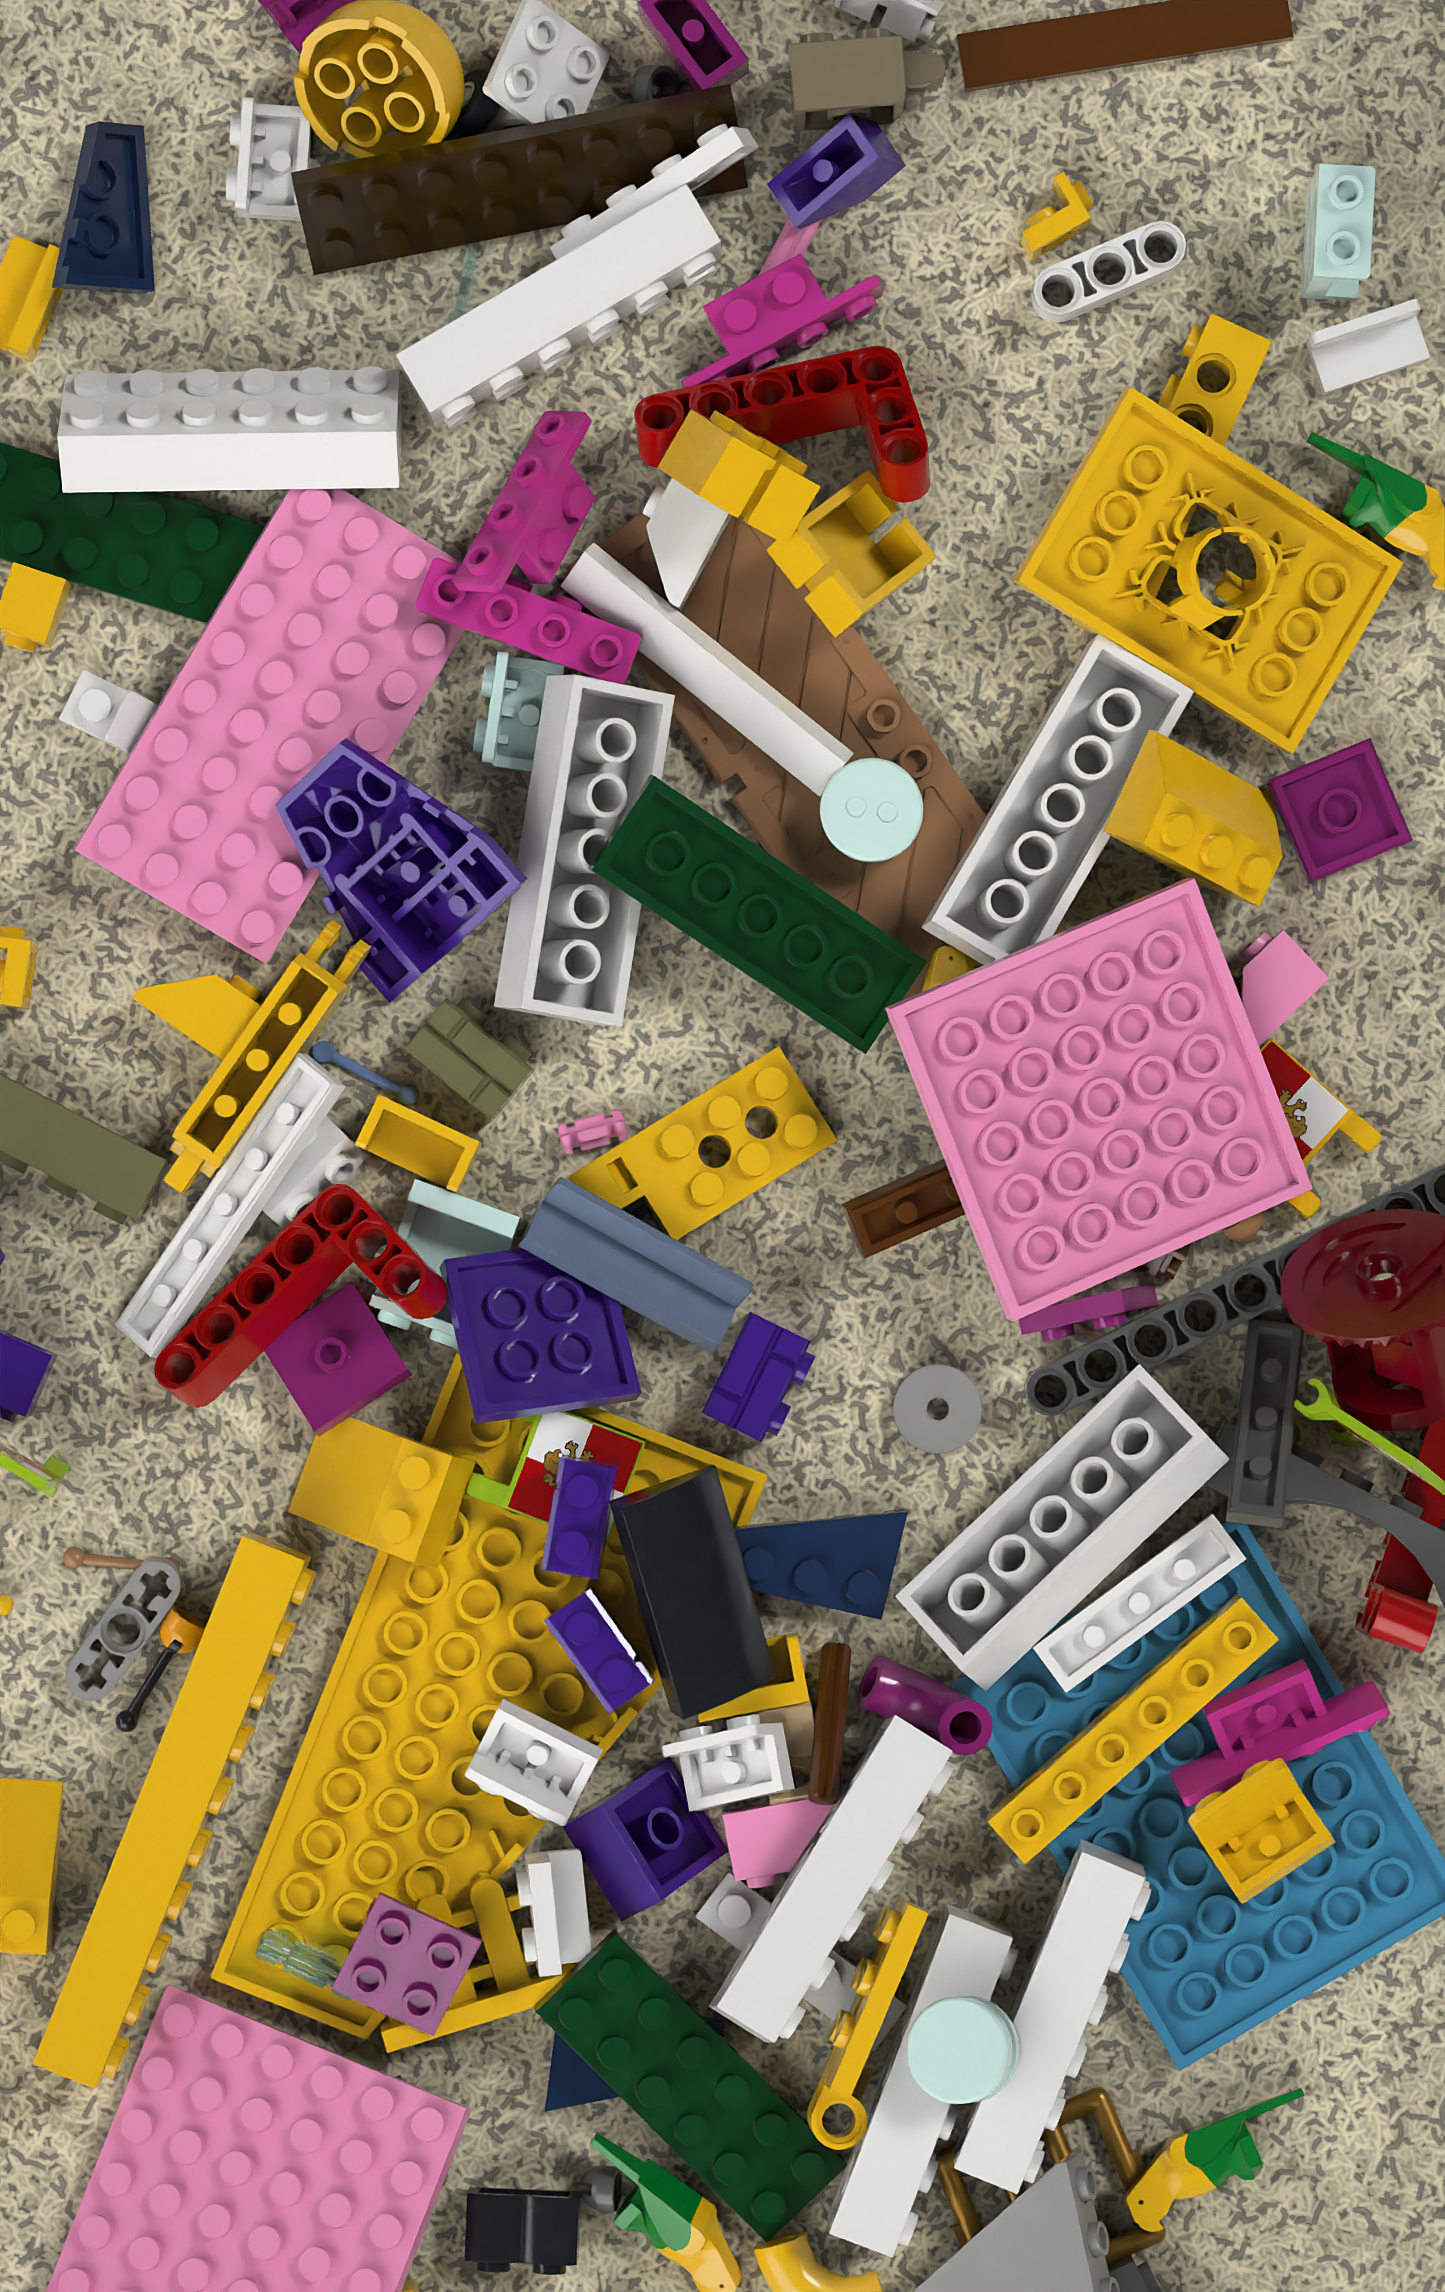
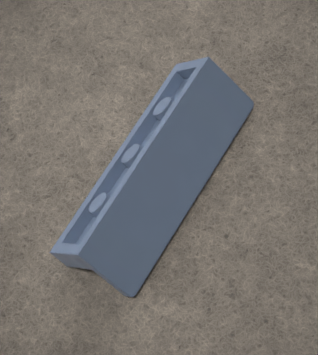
M560 1177L539 1201L518 1244L519 1247L711 1354L719 1347L736 1308L746 1299L754 1287L750 1281L563 1177Z

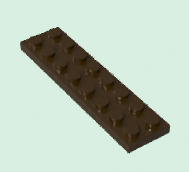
M727 84L291 172L313 273L317 275L565 225L587 214L593 219L609 208L606 200L614 193L632 184L637 189L654 179L651 173L652 169L664 160L680 154L682 159L699 149L700 146L697 140L706 132L722 124H726L728 129L738 127L731 86ZM742 158L692 191L694 197L699 198L748 188L744 159Z

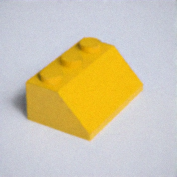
M1149 729L1103 832L1188 878H1195L1197 883L1220 895L1260 907L1283 857L1272 796L1159 732Z

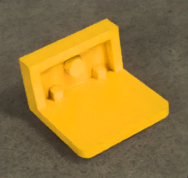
M1282 1758L1274 1759L1271 1762L1263 1760L1254 1764L1242 1775L1240 1783L1224 1793L1218 1791L1203 1798L1195 1806V1813L1188 1818V1823L1241 1904H1244L1335 1843L1331 1833L1302 1793L1289 1767Z

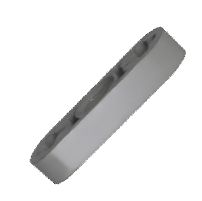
M150 1557L143 1560L135 1568L68 1664L66 1682L70 1691L75 1696L86 1701H96L104 1698L112 1691L180 1594L182 1576L180 1570L172 1561L164 1557ZM161 1570L168 1575L166 1586L171 1591L167 1595L160 1591L154 1594L146 1608L156 1611V1614L151 1619L140 1606L124 1601L128 1594H131L138 1601L147 1586V1582L142 1576L145 1573L155 1576ZM118 1614H129L137 1619L140 1625V1635L135 1641L122 1644L113 1640L109 1635L108 1623ZM95 1639H99L106 1650L115 1655L123 1656L124 1659L120 1664H117L115 1659L110 1656L101 1672V1676L107 1681L103 1685L94 1681L89 1687H86L80 1683L83 1673L77 1666L80 1663L91 1666L95 1662L102 1649L92 1646V1643Z

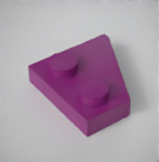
M1154 1284L1114 1290L1050 1305L1018 1320L1022 1335L1041 1332L1042 1341L1046 1342L1075 1335L1073 1324L1092 1320L1094 1330L1127 1323L1125 1313L1159 1306Z

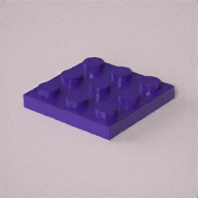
M523 1248L443 1260L439 1268L442 1279L447 1285V1302L476 1424L635 1401L638 1399L641 1389L620 1302Z

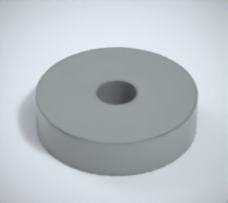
M933 1364L916 1369L901 1382L894 1397L893 1416L899 1432L912 1446L928 1453L940 1454L959 1449L975 1435L982 1418V1400L976 1385L964 1372L948 1365ZM934 1398H942L948 1404V1413L940 1420L932 1419L927 1413V1405Z

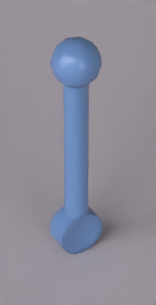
M320 1041L313 1047V1056L318 1062H332L396 1095L399 1103L402 1105L411 1106L418 1100V1090L413 1085L405 1084L401 1086L335 1052V1048L331 1043Z

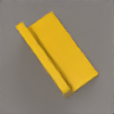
M15 236L12 238L0 265V349L33 362L63 292V288H52L60 248L49 244L48 248Z

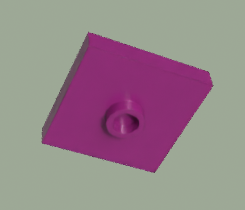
M1371 738L1266 781L1308 884L1413 841Z
M353 1282L295 1319L264 1350L318 1436H321L412 1376L402 1357Z

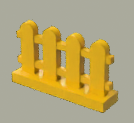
M485 1876L474 1881L470 1888L472 1907L451 1913L449 1904L443 1896L436 1893L426 1894L418 1901L416 1909L456 1928L478 1922L489 1961L468 1967L434 2036L389 2016V2019L381 2021L380 2029L387 2053L533 2008L579 1962L561 1964L562 1974L539 1977L538 1972L529 1975L526 1966L535 1964L536 1961L525 1962L524 1950H521L510 1914L511 1911L527 1906H520L518 1892L505 1896L501 1884L493 1877ZM491 1977L495 1978L497 1985L475 1992L473 1983Z

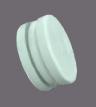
M864 758L846 764L830 778L822 793L820 817L826 836L841 853L862 862H882L901 854L915 840L923 820V800L915 780L902 767L885 759Z
M975 1996L944 1998L926 2007L916 2018L910 2029L906 2049L910 2071L919 2086L932 2097L951 2104L979 2102L999 2093L1010 2082L1016 2071L1020 2050L1016 2029L1007 2014L994 2003Z

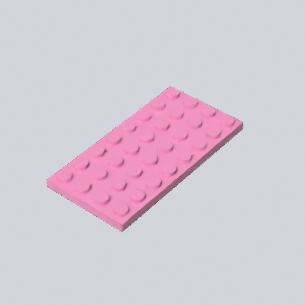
M287 489L73 850L267 964L320 875L317 867L306 868L275 804L345 738L386 764L465 631V628L418 611L415 605L434 558H441L459 566L462 563L343 489Z

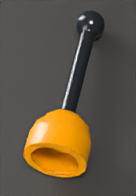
M172 1606L159 1628L160 1639L165 1649L128 1709L121 1711L116 1716L115 1722L119 1730L131 1732L136 1728L138 1712L173 1655L191 1652L199 1645L206 1628V1624L179 1607Z

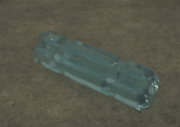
M268 1929L263 1934L256 1949L258 1958L274 1966L279 1962L284 1965L283 1970L322 1989L325 1985L332 1988L342 1968L335 1964L336 1959L299 1941L292 1944L287 1941L288 1936L273 1929ZM333 1989L331 1990V1993L343 1999L352 2000V1998L348 1996H345Z

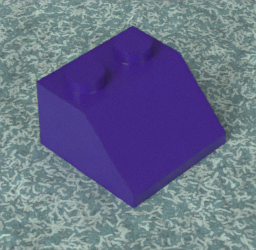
M670 1757L594 1803L567 1822L566 1825L562 1826L574 1847L580 1850L584 1863L621 1922L662 1901L728 1852L703 1810L689 1812L683 1777Z

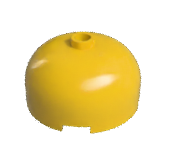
M397 0L354 1L332 12L302 43L303 49L300 54L299 71L294 75L297 100L304 117L310 122L311 128L333 151L336 152L341 147L355 157L365 158L439 143L446 138L457 122L465 92L462 64L456 48L446 32L437 22L421 10ZM361 85L364 92L345 109L344 98L351 95ZM392 126L400 130V132L394 135L384 136Z

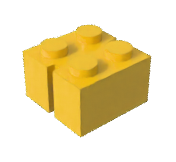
M691 409L657 467L696 495L737 518L741 515L744 517V522L784 545L788 544L820 489L819 485L804 476L808 465L759 435L756 436L716 410L708 419Z
M869 469L803 517L787 545L776 540L766 549L796 589H799L804 584L807 586L811 593L804 599L835 638L903 587L937 558L936 554L907 517L877 543L872 540L869 535L900 508L893 500L885 496L878 480Z

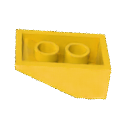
M350 1416L321 1436L315 1435L288 1512L407 1561L438 1568L476 1462Z
M0 1777V1952L46 1955L53 1949L64 1781Z

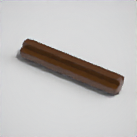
M828 1642L823 1644L820 1656L808 1794L810 1802L819 1805L836 1804L840 1793L852 1651L850 1646L844 1643Z

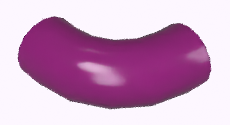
M876 1656L868 1665L862 1677L857 1694V1704L860 1708L886 1719L896 1715L952 1750L954 1754L964 1756L975 1754L984 1748L991 1738L993 1725L987 1709L974 1699L943 1682L883 1656Z

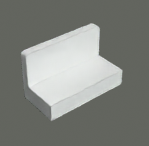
M1413 299L1311 333L1306 345L1323 395L1430 359L1416 316L1421 310L1418 299Z

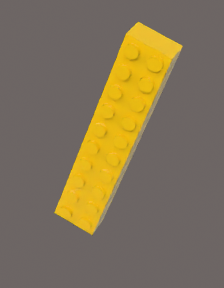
M249 1532L241 1537L35 2055L33 2065L94 2089L97 2088L105 2077L113 2079L116 2072L120 2071L131 2044V2040L122 2037L127 2024L135 2026L137 2019L140 2020L152 1988L143 1985L148 1971L155 1974L158 1967H161L173 1936L164 1933L169 1919L176 1921L178 1916L182 1914L192 1891L193 1884L184 1879L190 1866L197 1869L199 1863L203 1862L213 1838L214 1832L206 1829L205 1826L210 1814L218 1816L220 1810L223 1811L235 1780L226 1776L231 1761L239 1763L240 1759L244 1758L255 1732V1727L246 1724L252 1708L260 1711L261 1707L265 1706L275 1682L276 1675L268 1673L267 1670L273 1656L281 1658L282 1654L285 1655L297 1624L289 1621L288 1617L294 1603L302 1605L303 1602H306L317 1576V1571L308 1568L313 1556L253 1532Z

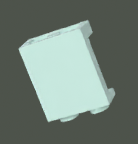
M1336 164L1318 165L1307 187L1301 298L1357 301L1359 280H1367L1370 276L1376 174L1373 167Z
M415 1179L407 1199L409 1202L398 1233L441 1276L439 1267L444 1259L510 1250L522 1218ZM420 1279L411 1284L407 1293L412 1292L417 1287ZM378 1287L376 1288L369 1305L380 1309L377 1320L407 1331L411 1321L432 1328L429 1339L458 1349L447 1298L444 1306L437 1314L431 1318L421 1320L407 1315L384 1295Z

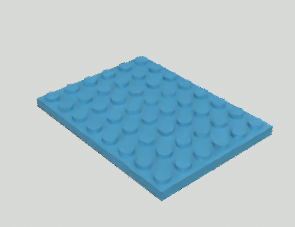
M1227 1521L1221 1523L1246 1557V1560L1067 1693L1033 1648L1024 1654L987 1691L983 1690L966 1674L951 1682L954 1689L974 1699L989 1712L993 1729L987 1745L1014 1790L1235 1594L1245 1600L1279 1640L1213 1699L1301 1659L1305 1661L1310 1670L1322 1702L1346 1692L1247 1524ZM1097 1597L1080 1606L1079 1608L1073 1610L1072 1612L1068 1613L1047 1634H1049L1059 1625L1064 1623L1066 1620H1068L1070 1617H1072L1074 1614H1076L1090 1602L1095 1600ZM1202 1708L1047 1845L1064 1876H1066L1080 1839L1143 1864L1145 1880L1150 1882L1149 1888L1151 1893L1140 1920L1137 1921L1129 1918L1124 1933L1129 1934L1127 1941L1130 1942L1120 1971L1179 2071L1445 1914V1859L1369 1730L1351 1733L1326 1744L1315 1754L1300 1756L1286 1763L1302 1793L1331 1833L1335 1843L1244 1904H1241L1188 1823V1818L1195 1813L1194 1808L1198 1803L1188 1807L1185 1806L1169 1774L1172 1770L1219 1749Z

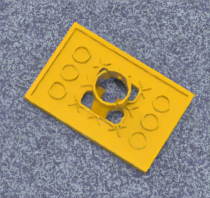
M1125 387L1012 581L1097 635L1104 636L1194 691L1193 695L1279 750L1286 754H1293L1404 562L1132 387ZM1195 503L1216 515L1222 526L1209 527L1193 535V537H1184L1180 531L1182 520L1189 508ZM1226 532L1239 537V541L1250 548L1256 561V578H1241L1226 569L1213 593L1231 605L1220 608L1214 606L1209 599L1202 595L1196 565L1199 563L1200 551L1209 540ZM1161 561L1177 570V582L1183 594L1168 604H1164L1149 594L1146 585L1156 565ZM1238 615L1231 631L1223 640L1204 629L1224 616Z

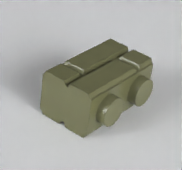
M446 998L404 1050L493 1122L534 1072V1069L525 1063L532 1053L507 1033L500 1041L483 1028L489 1018L465 998L457 1006Z

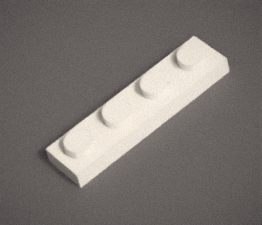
M722 124L711 129L697 140L700 146L699 149L682 159L680 154H677L654 167L651 171L654 179L638 189L632 184L619 190L606 200L609 208L595 218L591 219L590 215L587 214L566 225L561 230L564 238L550 247L556 259L568 254L686 183L691 192L759 148L748 128L731 127L728 129L726 124Z
M1210 1513L1039 1640L1032 1648L1067 1693L1246 1560V1557L1214 1514Z
M728 1871L696 1913L695 1917L742 1952L772 1902L753 1888H748L744 1881L735 1882L734 1874ZM832 1948L828 1957L836 1962L830 1974L819 1990L808 1988L803 1998L834 2021L840 2009L849 2012L856 1993L854 1989L850 1988V1984L857 1966ZM895 1995L871 2048L873 2051H875L908 2007L905 2002Z

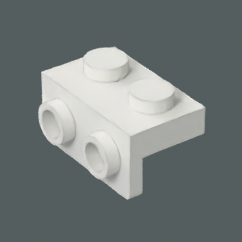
M242 97L241 112H232L230 145L239 146L238 166L228 167L226 200L235 201V209L239 217L301 221L291 172L309 169L312 128L310 122L304 117L300 106L256 104L254 98Z
M326 1115L263 1208V1211L285 1229L327 1187L347 1183L355 1175L358 1167L366 1160L367 1154L360 1147L356 1146L355 1142Z
M502 1699L465 1772V1776L476 1782L485 1792L497 1796L501 1795L527 1808L536 1818L553 1821L564 1826L603 1749Z
M759 1714L741 1716L726 1720V1731L713 1733L712 1726L686 1729L679 1732L680 1742L663 1745L664 1757L680 1758L689 1812L707 1810L795 1789L783 1723H760Z
M577 1848L525 1854L526 1871L516 1872L520 1906L530 1905L532 1927L522 1928L525 1962L536 1961L539 1977L562 1974L561 1964L580 1962L591 1952L582 1854Z

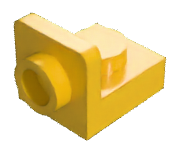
M1064 171L1053 176L1051 185L1064 208L1057 211L1054 205H1051L1035 213L1025 221L1028 229L1022 232L1020 243L1031 261L1089 228L1091 217L1088 212L1094 209L1093 203L1082 183L1078 179L1070 183Z
M0 925V950H7L6 961L0 960V1004L7 1007L29 1010L39 944L31 940H25V929Z

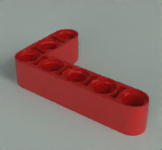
M871 346L653 394L641 400L634 410L639 456L643 462L651 467H658L691 409L708 419L716 410L756 436L759 435L773 444L861 425L880 487L885 496L901 503L913 502L921 499L931 486L928 441L901 359L895 351L887 347Z
M332 1185L323 1190L161 1351L154 1366L155 1377L160 1385L188 1406L197 1408L207 1406L353 1262L384 1295L414 1319L423 1320L431 1318L442 1309L448 1295L447 1285L442 1277L359 1193L348 1185ZM353 1211L350 1218L346 1222L342 1223V1220L346 1216V1214ZM386 1245V1248L383 1251V1253L377 1258H374L376 1252L381 1247ZM313 1250L310 1258L302 1263L306 1254ZM420 1279L417 1287L412 1292L407 1293L411 1284ZM273 1290V1293L270 1296V1298L263 1302V1299L266 1296V1294ZM234 1329L230 1338L223 1342L226 1334ZM194 1368L192 1375L184 1381L186 1374Z
M1444 1418L1435 1424L1422 1428L1419 1439L1423 1440L1418 1456L1413 1454V1457L1417 1458L1445 1481ZM1407 1473L1401 1492L1405 1493L1404 1499L1424 1509L1419 1519L1439 1528L1443 1519H1445V1497ZM1387 1531L1382 1543L1387 1545L1382 1561H1376L1364 1597L1369 1599L1364 1613H1358L1355 1629L1368 1636L1422 1654L1429 1642L1438 1614V1606L1428 1602L1433 1582L1417 1558L1392 1533Z

